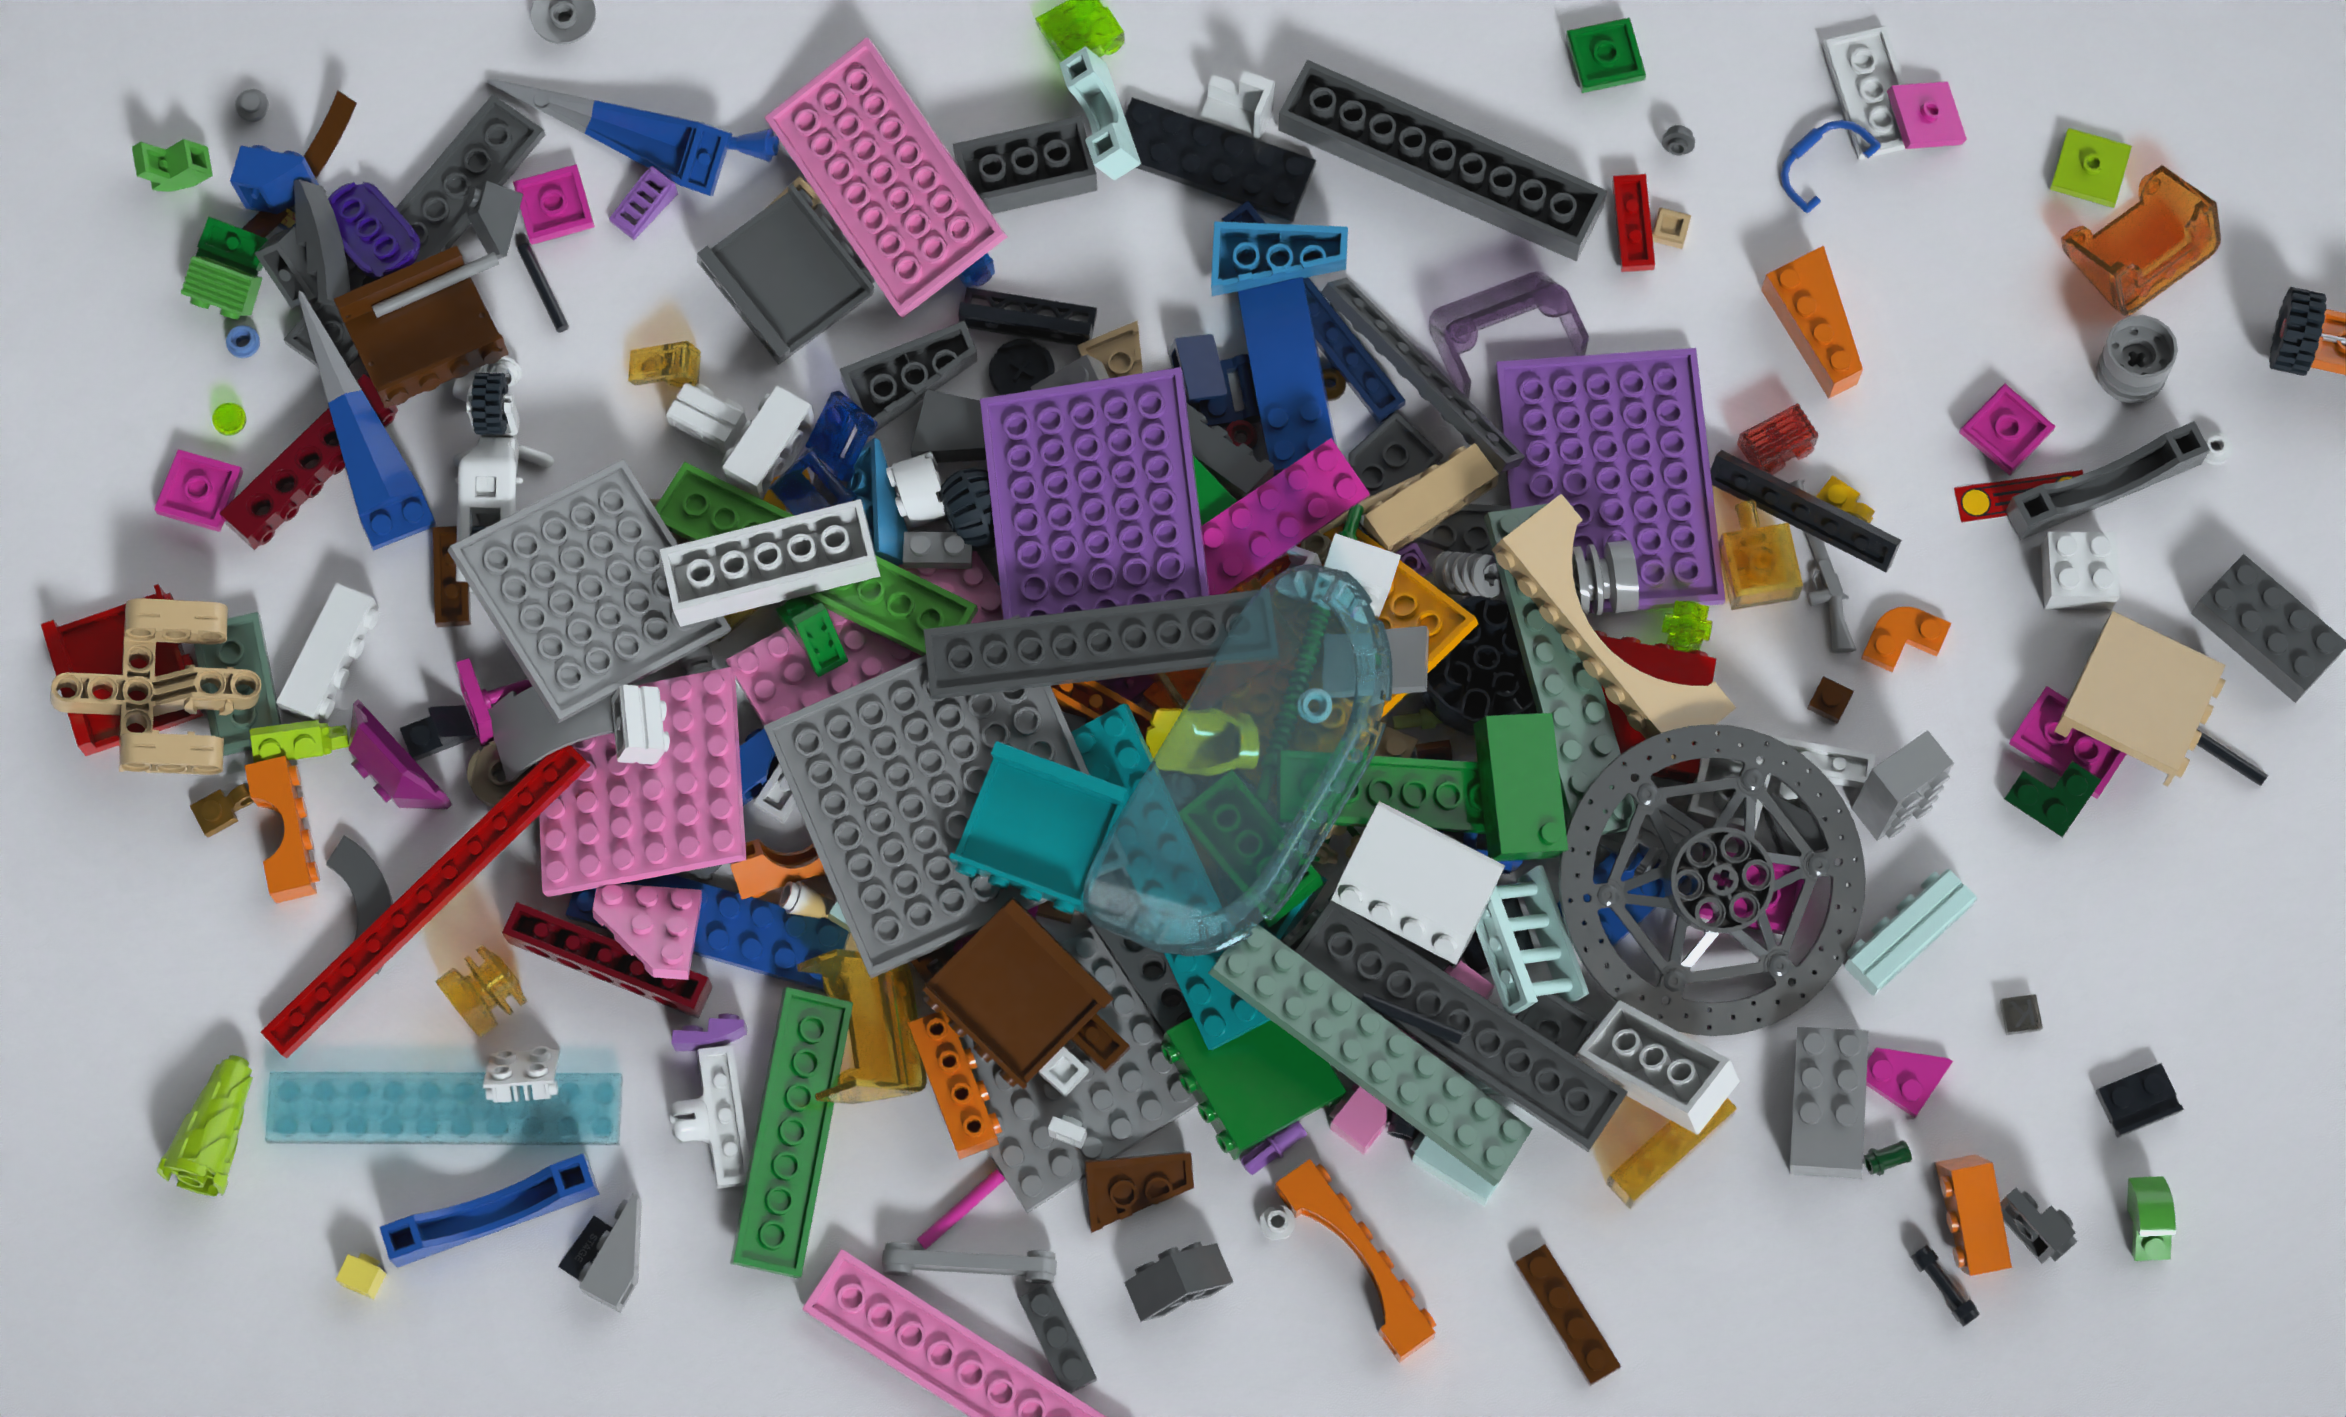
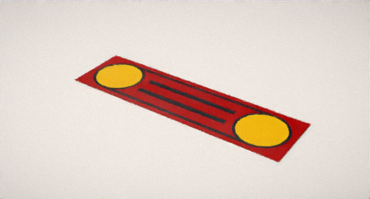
M2083 470L1954 488L1961 522L2008 516L2006 509L2012 497L2042 484L2055 483L2083 475Z

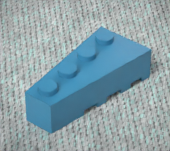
M1214 221L1211 277L1212 296L1242 291L1299 277L1307 278L1346 270L1348 227Z

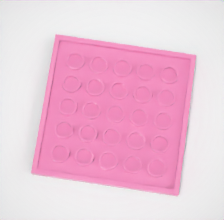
M731 667L635 685L640 688L642 686L658 687L660 690V700L666 702L667 711L663 721V730L669 733V748L667 752H664L659 761L653 765L638 764V762H618L614 733L589 738L571 745L591 766L539 815L542 892L546 897L746 860L736 681L734 670Z

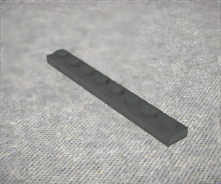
M1348 278L1326 284L1321 293L1330 301L1331 306L1341 312L1352 323V327L1372 343L1376 352L1384 356L1396 368L1398 374L1407 379L1418 390L1420 396L1429 401L1441 413L1442 418L1452 424L1463 435L1464 440L1469 445L1476 443L1496 470L1501 473L1516 468L1521 464L1525 456Z

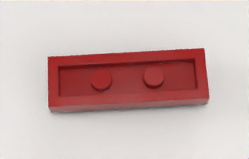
M1646 174L1613 176L1612 187L1621 272L1654 270L1655 257Z

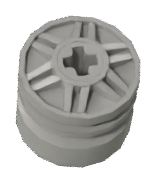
M2146 315L2129 316L2118 321L2109 332L2096 367L2098 381L2105 392L2116 400L2126 403H2143L2156 397L2163 389L2178 353L2176 337L2171 329L2159 319Z
M1630 540L1606 542L1604 557L1599 559L1593 544H1589L1586 547V560L1584 559L1581 546H1573V578L1576 593L1585 616L1588 617L1590 601L1594 614L1602 615L1604 599L1609 600L1613 613L1637 611L1639 607V584L1635 555Z

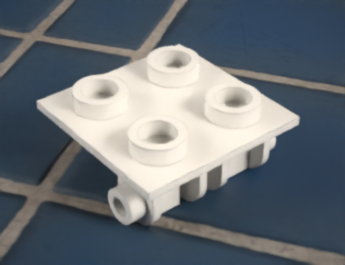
M537 1047L531 1051L523 1052L505 1049L495 1054H490L483 1082V1088H486V1099L493 1100L494 1103L512 1102L511 1086H513L515 1102L520 1101V1086L522 1085L526 1101H530L531 1098L530 1085L532 1086L533 1100L551 1099L552 1095H558V1082L555 1081L560 1049Z

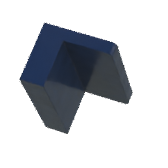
M1206 334L1175 338L1168 351L1171 367H1181L1183 371L1186 403L1197 409L1201 400L1225 397L1227 388L1214 336Z

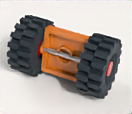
M2290 287L2283 299V305L2280 307L2278 320H2276V328L2272 338L2273 343L2270 349L2269 367L2274 370L2306 376L2310 368L2346 375V313L2326 309V294Z

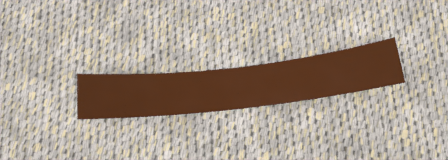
M338 90L318 133L303 156L315 178L318 177L339 143L357 102ZM285 210L279 214L259 211L241 229L265 238L289 213Z

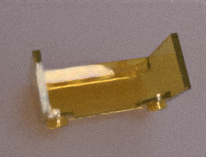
M835 949L797 964V971L822 974L824 990L829 997L853 1002L849 1031L855 1068L842 1071L838 1078V1085L816 1093V1101L858 1104L912 1095L925 1088L927 1084L926 1070L908 1025L909 1022L918 1019L912 974L907 963L874 978H870L858 951Z

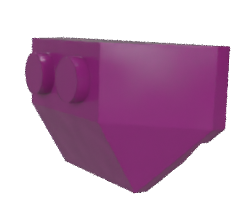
M359 699L355 701L352 710L349 751L355 759L351 765L362 778L365 779L367 776H370L377 783L373 789L385 803L392 800L399 808L448 809L451 807L452 803L442 789Z

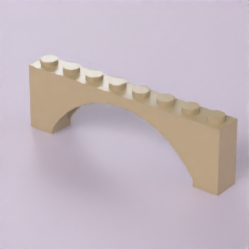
M1562 494L1506 535L1492 549L1499 565L1512 574L1521 592L1534 601L1543 619L1555 627L1560 633L1564 645L1577 654L1582 660L1586 672L1599 681L1604 687L1608 699L1621 708L1627 716L1630 726L1640 732L1645 739L1669 730L1687 726L1716 725L1736 709L1735 705L1715 681L1709 686H1690L1654 678L1624 662L1602 642L1589 624L1581 608L1573 578V541L1576 527L1583 519Z

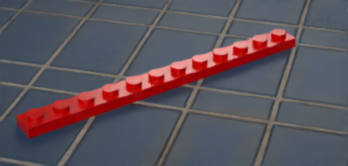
M571 745L546 756L261 1031L263 1036L287 1059L591 765Z

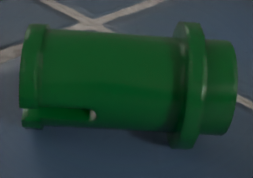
M1901 1140L1896 1144L1879 1150L1869 1149L1868 1154L1864 1155L1863 1158L1868 1172L1871 1175L1877 1174L1881 1176L1884 1174V1170L1911 1162L1912 1155L1907 1143Z

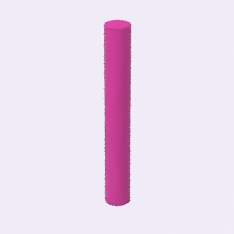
M995 1169L916 1239L925 1250L998 1187L1005 1180L1004 1176Z

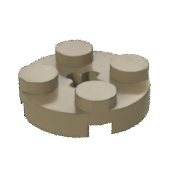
M494 740L489 742L488 746L481 750L478 749L472 755L467 768V779L475 797L485 805L494 807L536 767V764H533L524 771L514 782H508L507 779L499 782L498 778L493 776L495 771H501L502 769L501 759Z

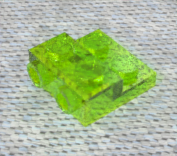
M1067 0L1035 18L1036 25L1061 62L1085 46L1098 57H1101L1105 54H1114L1125 44L1124 30L1109 8H1104L1100 0Z

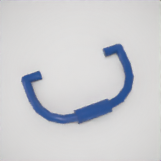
M1844 120L1827 122L1817 129L1813 128L1790 149L1791 153L1783 162L1780 174L1782 187L1789 198L1805 213H1809L1821 200L1815 196L1806 203L1794 191L1789 180V171L1795 159L1802 157L1823 138V134L1829 130L1839 128L1854 131L1871 145L1863 152L1864 156L1869 159L1880 149L1881 144L1866 129L1855 122Z

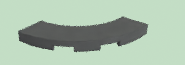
M344 835L326 865L347 883L354 896L358 913L355 941L393 904L383 874L374 860L357 843ZM383 966L376 972V974L379 975Z

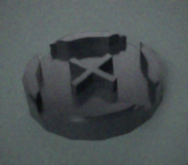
M1014 339L1004 343L997 349L989 363V379L994 391L999 396L1032 391L1031 387L1055 373V363L1050 352L1044 346L1042 347L1030 339Z

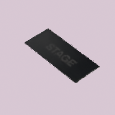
M593 1216L558 1267L578 1280L586 1263H593L599 1253V1250L596 1248L601 1236L605 1231L611 1232L613 1227Z

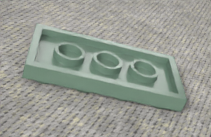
M258 612L228 618L226 642L213 645L194 644L198 667L224 669L226 667H234L235 669H245L255 672L261 679L260 695L254 707L246 710L234 709L231 714L226 716L219 715V710H206L211 736L224 738L223 756L252 750L249 732L252 728L282 725L279 708L276 703L277 698L261 616ZM212 683L202 685V690L206 693H215L219 690ZM243 684L236 687V690L243 695H249L254 692L248 685Z

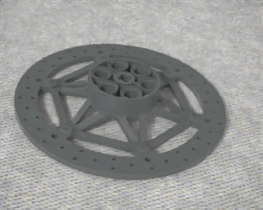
M1709 724L1687 726L1652 736L1629 748L1600 772L1578 802L1566 830L1568 851L1562 852L1560 855L1558 883L1564 923L1579 959L1592 978L1616 1002L1620 1000L1678 1032L1704 1036L1736 1035L1754 1031L1784 1019L1806 1005L1827 985L1847 957V951L1851 948L1856 937L1865 900L1866 877L1862 846L1854 820L1844 800L1822 771L1804 755L1769 735L1736 726ZM1758 756L1762 758L1761 764L1756 762ZM1721 758L1743 763L1739 777L1663 788H1657L1651 780V775L1657 771L1692 759ZM1632 774L1637 776L1635 782L1631 781L1630 777ZM1768 774L1783 782L1805 804L1821 831L1826 845L1824 852L1814 853L1766 791L1763 785ZM1734 789L1733 795L1711 828L1702 827L1666 801L1668 797ZM1629 793L1637 803L1634 814L1607 882L1594 884V862L1602 832L1618 804ZM1745 798L1744 831L1727 827L1728 822ZM1756 799H1759L1800 853L1799 856L1767 852L1760 842L1755 839ZM1659 810L1689 830V834L1677 844L1674 842ZM1645 815H1648L1668 855L1666 864L1628 880L1621 881V876ZM1729 838L1735 839L1739 847L1737 854L1733 857H1730L1725 851V843ZM1695 843H1700L1704 848V857L1699 862H1696L1691 856V848ZM1836 858L1840 859L1839 866L1835 865ZM1772 863L1796 866L1798 869L1775 879ZM1752 865L1760 873V878L1754 885L1750 884L1746 877V872ZM1714 874H1721L1720 878L1725 880L1723 886H1717V882L1713 880ZM1683 875L1688 876L1692 883L1690 892L1685 895L1678 889V881ZM1830 876V898L1822 928L1806 956L1795 966L1787 957L1818 877ZM1659 878L1663 879L1665 891L1663 898L1627 893L1629 890ZM1803 879L1804 882L1780 944L1777 945L1765 911L1775 891ZM1585 894H1588L1590 897L1588 902L1583 900ZM1739 898H1742L1747 904V911L1742 917H1738L1733 908L1734 903ZM1708 903L1713 909V917L1705 923L1700 918L1699 911L1703 904ZM1625 904L1666 908L1674 911L1677 918L1669 961H1666L1626 910ZM1611 908L1662 974L1656 987L1630 969L1615 951L1602 927L1598 915L1599 909ZM1757 921L1766 950L1742 929ZM1691 926L1703 931V937L1681 962L1687 927ZM1719 933H1729L1759 959L1755 963L1694 972L1690 970ZM1768 972L1774 980V984L1769 988L1751 996L1732 1001L1697 1002L1682 998L1685 985L1694 982ZM1790 978L1794 980V984L1792 986L1788 984V980ZM1665 996L1669 999L1667 1004H1663L1662 999Z

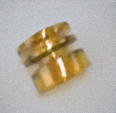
M483 944L475 949L484 961L479 967L469 955L464 958L471 972L465 977L452 967L435 980L440 990L479 1038H482L498 1025L497 1019L492 1012L494 1007L498 1006L508 1015L513 1013V1010L505 1001L508 996L511 995L519 1006L527 1002L520 987V982L499 956L486 949Z

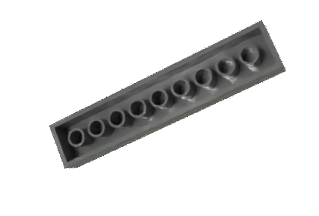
M1310 60L1306 61L1279 112L1278 131L1576 262L1604 208L1607 190Z

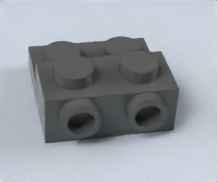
M2016 1187L2000 1202L2004 1223L2041 1264L2049 1257L2056 1262L2078 1242L2073 1236L2076 1234L2072 1229L2073 1222L2062 1210L2056 1211L2051 1205L2040 1214L2036 1210L2038 1208L2036 1201L2027 1192L2023 1191L2021 1193Z

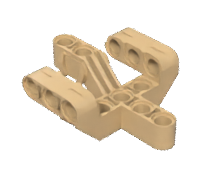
M136 598L128 600L125 607L122 675L61 673L52 681L50 700L55 709L64 713L120 715L119 772L145 771L146 773L213 775L223 771L224 738L195 735V732L190 731L187 732V735L161 734L159 730H153V717L185 709L189 714H197V709L219 710V715L224 716L231 714L234 709H250L258 702L262 684L261 679L255 672L235 669L234 667H226L224 669L186 665L184 670L155 677L156 642L222 644L227 641L228 607L217 602ZM139 658L146 661L148 665L138 669L131 666L129 662ZM212 683L219 690L215 693H206L201 689V685ZM243 684L248 685L254 692L249 695H243L236 690V687ZM68 687L74 690L76 694L70 698H64L58 694V690ZM98 689H104L110 692L111 696L102 700L96 698L93 692ZM132 691H141L146 695V698L142 701H134L128 694ZM132 723H138L145 728V731L142 733H132L127 729V726Z

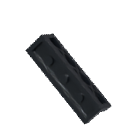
M970 287L966 288L964 303L960 302L958 312L959 322L965 321L969 329L1075 346L1092 339L1097 316L1096 307ZM972 298L987 300L991 307L971 304ZM1010 304L1019 305L1023 312L1004 308ZM1043 309L1051 310L1056 317L1039 315L1037 313ZM1074 315L1089 316L1088 322L1070 320L1069 318Z

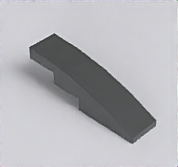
M298 179L294 181L296 244L306 247L307 273L317 276L318 302L336 307L334 298L350 292L349 272L342 237L334 211L323 186Z

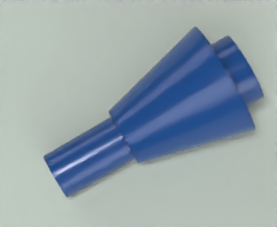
M772 129L739 135L738 137H731L728 150H737L740 153L770 162L773 156L778 154L779 139L777 136H774Z

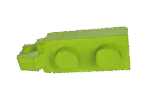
M319 720L259 727L249 730L254 763L281 756H286L288 760L323 756V754H330L332 750L349 747L346 725L329 727L328 723H319Z

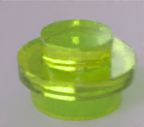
M224 403L216 408L212 422L220 434L232 436L244 429L247 417L241 406L235 403Z

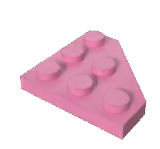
M612 884L596 888L592 908L593 918L601 926L605 925L614 934V939L631 956L635 955L644 964V969L652 977L689 979L702 902V890L629 884Z

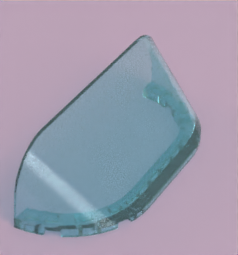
M1313 564L1295 566L1271 579L1245 606L1091 864L1084 885L1083 904L1087 917L1095 925L1157 952L1180 954L1182 956L1206 955L1222 951L1253 935L1251 929L1257 926L1264 918L1271 920L1289 900L1369 766L1385 730L1386 724L1380 722L1384 702L1390 701L1392 697V658L1384 624L1381 620L1376 619L1370 606L1372 600L1368 593L1348 572Z

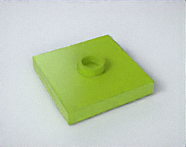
M2068 128L2050 190L2114 208L2132 146Z

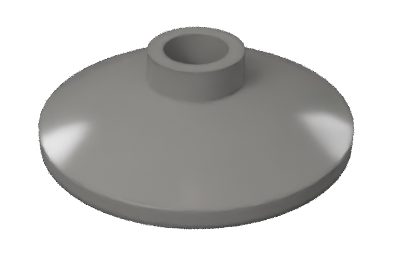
M534 0L531 8V21L535 31L543 39L555 44H570L582 39L590 32L596 19V8L593 0ZM562 17H570L568 21L560 22V19Z

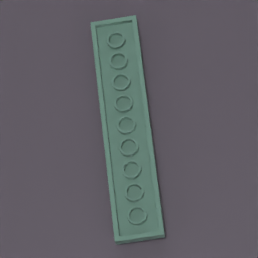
M1547 504L1488 512L1484 516V521L1492 549L1506 535ZM1494 554L1537 713L1553 714L1563 808L1569 824L1578 802L1589 785L1605 767L1621 755L1601 684L1596 678L1586 672L1582 660L1574 651L1564 645L1560 633L1552 624L1543 619L1538 606L1530 597L1521 592L1516 579L1508 570L1503 569L1499 565ZM1629 793L1618 804L1608 819L1602 835L1627 831L1636 808L1634 800Z
M1249 917L1241 925L1209 971L1211 976L1493 1186L1500 1182L1532 1131L1530 1126Z

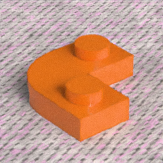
M1914 607L1894 608L1886 612L1878 620L1861 659L1893 672L1905 643L1937 657L1952 623Z

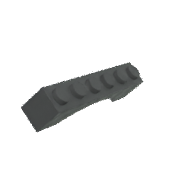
M2194 421L2161 435L2140 449L2099 469L2068 480L2042 484L2012 497L2006 513L2020 540L2197 467L2203 463L2210 449Z

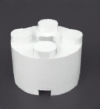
M931 451L886 468L892 487H895L898 495L895 498L901 517H904L908 529L917 528L946 518L943 502H940L939 491H941V485L944 483V480L939 472L935 470L938 464Z

